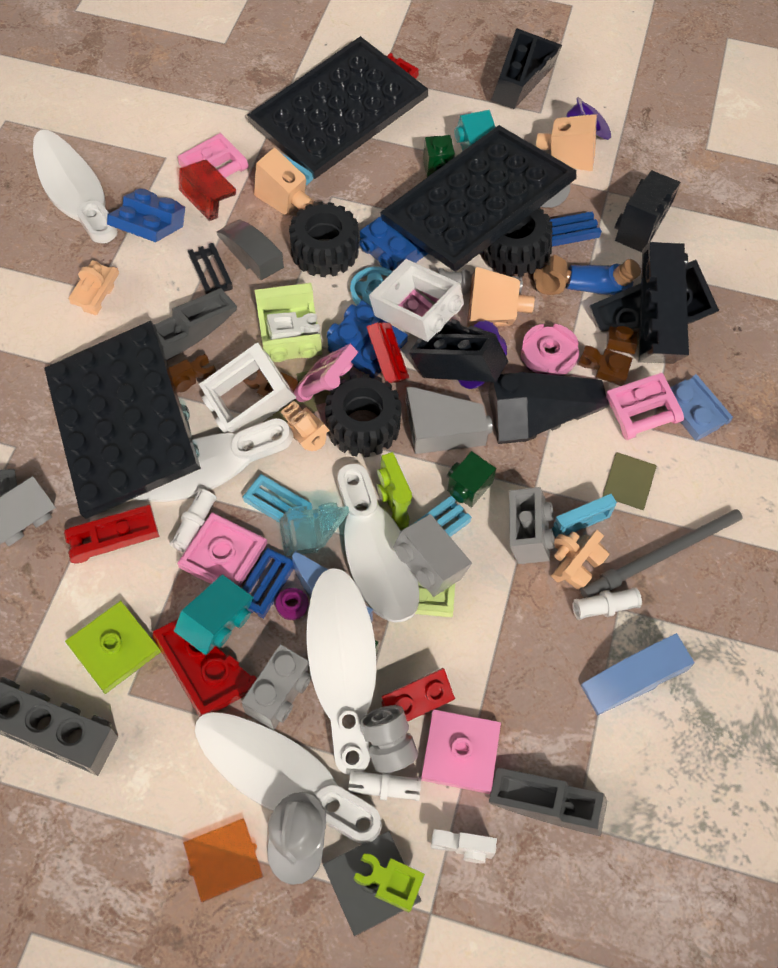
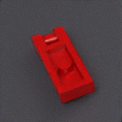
M150 504L73 526L64 531L65 541L71 547L68 551L70 562L74 564L86 562L93 556L160 537ZM91 537L92 542L83 544L85 538Z

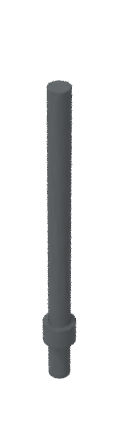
M734 509L617 570L610 569L600 574L599 579L580 588L583 598L595 596L604 590L612 591L621 586L622 581L742 520V514L738 509Z

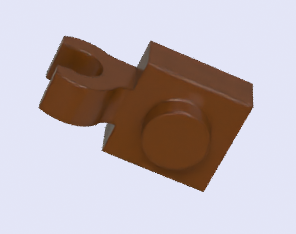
M585 345L578 365L597 370L595 378L623 386L633 358L605 349L603 355H601L596 348Z
M206 354L200 355L191 363L186 359L169 368L177 393L185 392L192 385L196 384V378L207 379L216 372L214 365L209 368H202L209 364Z

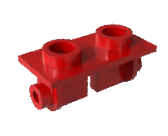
M441 668L381 696L383 700L381 705L382 707L401 706L408 722L455 700V696L445 669Z

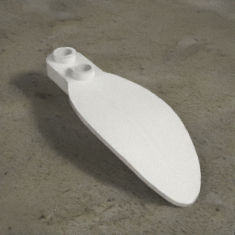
M49 130L38 131L33 141V155L39 179L47 196L60 211L79 221L94 242L108 243L117 236L118 231L117 228L107 225L109 212L105 208V195L93 170L61 137Z
M276 418L244 429L237 434L221 433L194 439L192 442L201 469L133 499L149 502H170L195 497L199 489L210 491L232 479L247 467L249 463L285 450L293 440V432L284 420ZM282 435L280 439L275 441L277 436ZM254 445L252 450L246 451L249 446Z
M359 464L345 465L338 473V486L347 511L344 541L346 557L353 581L358 586L364 601L378 616L394 623L409 620L418 609L419 585L417 576L406 563H403L398 558L393 548L401 531L392 517L378 505L367 470ZM351 481L358 482L357 485H350L349 483ZM361 506H364V507L367 508V509L364 510V511H359V510H357V509H358L359 507H361Z
M332 568L321 574L311 594L307 618V653L310 673L317 697L331 720L336 766L342 773L350 775L351 770L363 772L370 761L369 742H365L359 723L367 714L373 698L376 681V649L371 619L358 586L346 572ZM347 714L355 717V725L351 728H345L342 725V719ZM351 750L359 754V759L354 764H349L345 759L346 754Z
M211 712L202 715L197 720L195 734L205 756L229 783L251 800L274 811L283 798L292 793L305 792L314 795L322 803L326 813V824L351 840L361 844L369 843L380 834L382 822L376 808L339 787L328 769L310 752L291 739L263 725L235 715ZM335 801L340 804L336 812L327 811L329 803ZM363 819L370 821V827L365 831L357 828L358 823Z

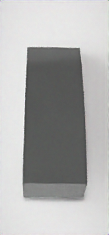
M237 220L217 231V236L246 270L251 268L260 280L284 268L283 253L262 232L249 223Z
M221 288L173 308L172 317L154 324L166 360L201 341L237 310V305Z
M497 767L489 803L539 821L600 837L602 834L607 807L605 794L568 786L566 781Z

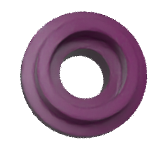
M298 588L285 589L276 599L278 614L287 620L300 619L306 614L309 607L307 595ZM289 599H296L298 601L294 607L287 606L286 602Z

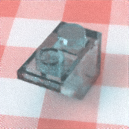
M326 503L319 505V509L307 510V506L289 508L288 512L279 519L284 555L292 556L295 551L302 555L318 552L326 545L348 515L349 507H338L337 503Z

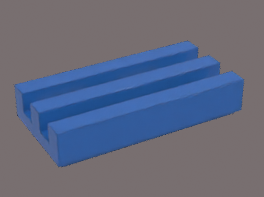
M593 211L550 219L553 226L552 235H556L552 236V247L600 238L602 231L600 227L597 228L598 222L596 219L594 220Z
M269 548L265 550L242 587L243 590L250 594L271 558L275 559V562L254 594L248 609L251 613L255 612L263 619L294 569L292 559ZM285 564L284 568L277 577L276 581L274 582L264 601L259 606L258 603L260 602L270 583L274 579L281 565Z

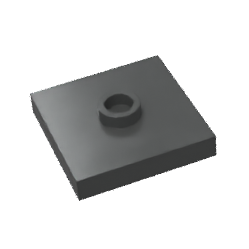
M389 831L378 836L372 842L364 843L323 864L354 937L404 911L374 897L378 885L372 883L371 885L363 886L356 883L353 879L355 873L363 876H369L372 873L371 866L361 861L365 853L375 856L380 866L386 868L390 858L404 864ZM417 894L413 906L422 901L419 894Z

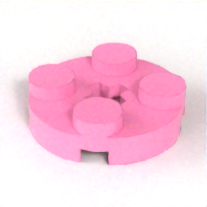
M539 324L532 327L525 334L520 357L526 366L537 374L562 376L575 367L579 357V342L575 334L562 325L554 324L553 327H544V324ZM544 347L548 349L554 347L556 349L555 353H547Z

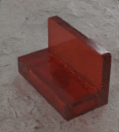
M202 160L179 169V191L208 221L217 219L219 201L235 196L236 188L208 160Z

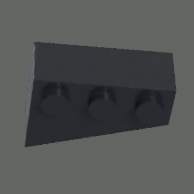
M516 28L491 101L515 109L554 67L562 45Z
M651 170L645 179L640 180L635 193L626 204L624 213H621L614 227V229L618 230L615 241L642 252V249L652 241L674 202L681 182Z
M455 319L447 321L442 330L436 333L428 342L418 338L409 352L422 377L430 379L496 382L508 363V359L496 334L472 325L468 328L464 327Z

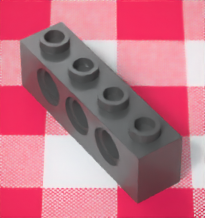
M1 677L0 735L99 776L118 739V736L111 729L112 723L96 715H93L91 720L80 716L81 710L68 703L62 702L60 707L49 703L51 698L36 690H31L29 694L19 690V684ZM15 704H20L18 712L13 716L7 717L9 708ZM51 716L49 725L44 729L37 730L39 721L44 717ZM82 729L80 739L74 743H68L69 735L74 730Z

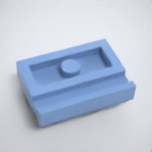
M697 374L693 375L691 379L684 380L671 387L684 415V420L680 423L695 441L718 430L722 425L729 424L733 416Z

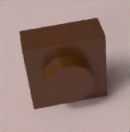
M609 326L606 349L635 355L638 345V332L625 326H618L617 328Z

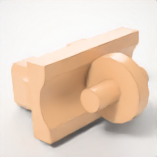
M92 260L88 267H82L79 271L80 280L68 299L70 304L80 306L84 312L98 315L105 296L110 294L115 287L114 281L118 277L119 271L116 267H106Z
M293 401L281 411L293 432V438L305 450L317 451L324 446L326 433L329 432V429L307 407L302 410Z
M595 530L591 536L583 535L581 538L576 532H572L569 537L559 534L554 540L555 547L558 549L554 557L562 562L551 577L557 583L566 580L576 589L585 587L591 580L592 574L582 566L584 561L587 560L595 568L604 563L610 555L600 543L604 535L598 530Z

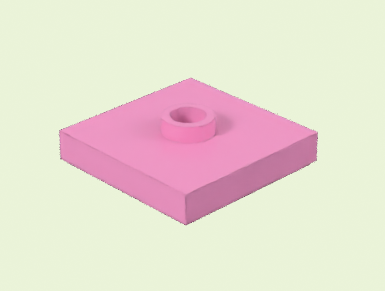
M211 512L177 564L180 569L210 584L223 574L240 587L266 547L267 539Z
M433 710L421 781L490 794L501 722Z

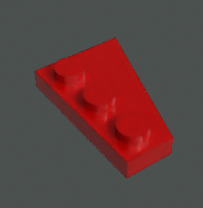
M178 619L152 631L156 644L199 717L206 713L217 712L245 697L257 680L256 676L248 674L239 666V662L230 655H225L216 646L205 655L175 633L174 629Z

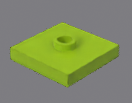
M122 601L116 603L65 641L104 694H107L161 653L159 647Z

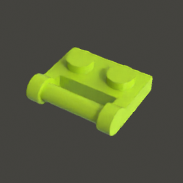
M390 452L381 456V469L377 470L380 484H377V490L382 502H388L393 513L392 519L396 522L400 531L409 527L410 517L407 511L412 501V492L394 453Z

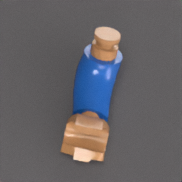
M554 254L550 259V265H544L542 269L535 270L533 279L536 282L537 290L546 295L560 294L564 291L565 287L569 290L615 295L633 287V280L641 275V268L635 260L627 259L623 264L570 265L569 269H567V262Z

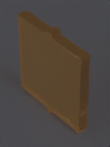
M244 818L183 842L191 867L188 874L194 877L202 903L263 878L255 853L258 847L251 841Z

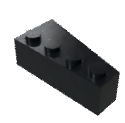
M649 242L642 249L639 362L673 364L689 355L686 282L688 254L685 253V243Z

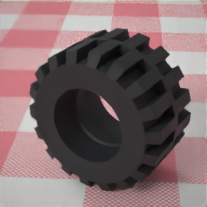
M317 202V205L314 206L312 204L307 205L305 210L300 209L297 212V216L292 217L291 225H289L291 256L294 263L299 265L303 272L308 270L309 275L312 276L320 274V277H326V275L331 274L333 277L337 276L340 271L342 273L348 271V266L352 267L355 264V259L358 258L359 227L357 219L353 218V213L350 210L345 211V207L341 205L337 207L331 202H328V204ZM319 239H331V240L321 241V240H319Z
M539 207L484 250L485 261H488V265L491 268H496V272L500 274L505 272L507 276H512L513 274L524 276V273L532 274L535 273V269H542L544 263H548L550 254H552L553 226L550 216L544 214V210Z
M363 374V377L357 378V375H352L348 381L345 379L340 380L339 387L330 390V395H327L325 406L326 427L329 429L327 434L331 436V442L334 446L339 444L340 451L345 453L349 450L351 451V456L355 457L358 456V453H363L364 457H370L372 452H375L376 455L383 453V447L389 449L392 446L393 440L396 441L400 430L402 405L397 390H392V385L388 381L382 383V378L375 376L374 379L369 378V374ZM358 410H368L378 415L370 421H357L349 417L351 413Z

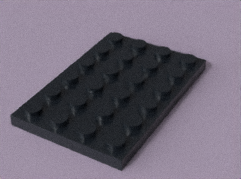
M360 36L247 114L248 122L293 161L309 170L313 178L316 179L427 98L428 88Z
M498 125L382 210L380 214L382 221L456 272L576 180V170Z
M151 320L44 368L79 512L85 519L201 469L156 326Z

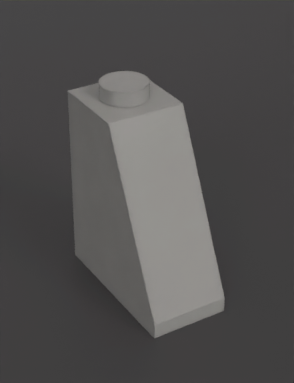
M407 387L405 404L415 454L486 446L488 434L492 433V421L490 415H485L483 404L415 387Z

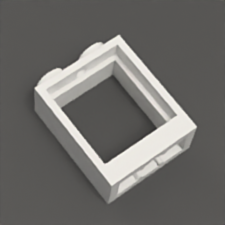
M407 259L369 295L376 317L427 342L436 333L440 332L447 321L454 314L458 313L464 305L459 282ZM415 288L439 299L423 317L399 306Z
M258 342L199 384L205 394L201 397L203 402L211 411L215 410L218 415L215 421L224 433L237 434L244 429L258 425L297 398L268 353ZM258 369H261L274 391L233 418L221 396Z

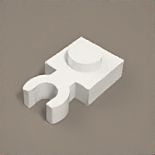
M295 312L267 314L266 323L271 340L301 336V334H319L320 325L316 324L317 315L314 313L305 314L300 318H297Z
M434 829L431 848L456 851L457 854L464 855L463 860L485 863L486 858L492 859L496 853L497 838L462 832L456 834Z

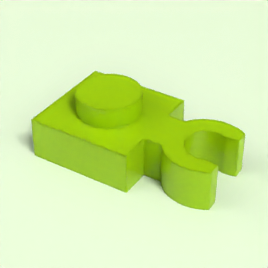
M363 854L361 861L371 866L372 873L369 876L355 873L354 881L363 886H368L372 883L378 885L374 897L404 911L411 912L425 874L391 858L386 868L380 866L375 856Z

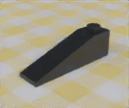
M697 260L688 262L686 268L688 324L719 312V309ZM641 283L589 306L600 332L608 331L609 326L616 328L618 326H625L631 329L640 328Z
M527 372L500 374L496 382H490L488 391L498 444L530 441L542 432L549 429L552 431L561 427V424L573 419H582L609 406L603 380Z

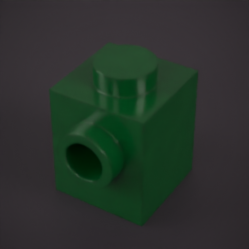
M451 135L425 137L423 163L426 177H429L455 157Z
M471 451L461 463L456 462L447 474V478H449L447 491L457 502L465 503L472 508L493 483L497 468Z

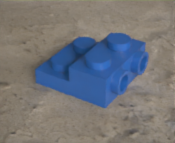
M136 189L134 192L123 196L122 207L108 214L107 225L147 240L158 242L183 227L185 206L171 198L157 197L155 193L149 190Z
M378 217L360 230L359 243L362 250L367 254H371L379 261L382 267L394 271L405 259L416 263L429 254L382 221L381 217Z
M362 300L357 306L352 304L347 308L344 320L340 325L337 323L331 325L327 332L328 351L332 353L351 343L358 351L351 361L353 367L364 374H369V377L374 379L382 370L367 326L377 322H388L376 317L372 306ZM392 325L401 350L408 342V334Z

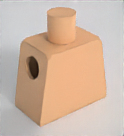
M597 115L555 119L552 134H537L536 147L541 150H551L553 157L574 169L593 171Z
M273 148L256 163L254 195L284 215H288L296 207L299 210H305L307 205L314 204V200L305 194V175L276 148Z
M476 267L472 274L466 327L474 326L478 322L485 320L492 322L495 326L512 325L516 320L517 312L532 314L535 298L534 296L519 295L520 280Z

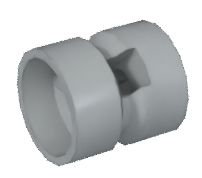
M393 705L378 708L366 714L360 720L359 724L365 742L372 743L369 747V754L377 772L390 773L409 766L417 759L418 752L412 735L407 733L409 725L401 706Z

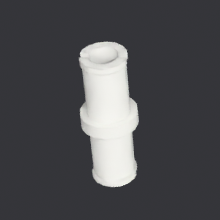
M205 489L198 490L188 512L182 514V523L173 540H171L170 546L183 553L186 551L205 523L204 520L217 499L213 493Z
M634 587L613 593L609 590L601 591L597 596L574 599L572 603L576 619L582 620L583 618L604 615L605 617L614 616L615 612L640 608L642 598L639 590Z
M350 771L348 792L351 794L380 796V800L387 801V797L420 800L421 777L414 778L390 775V773L376 774Z

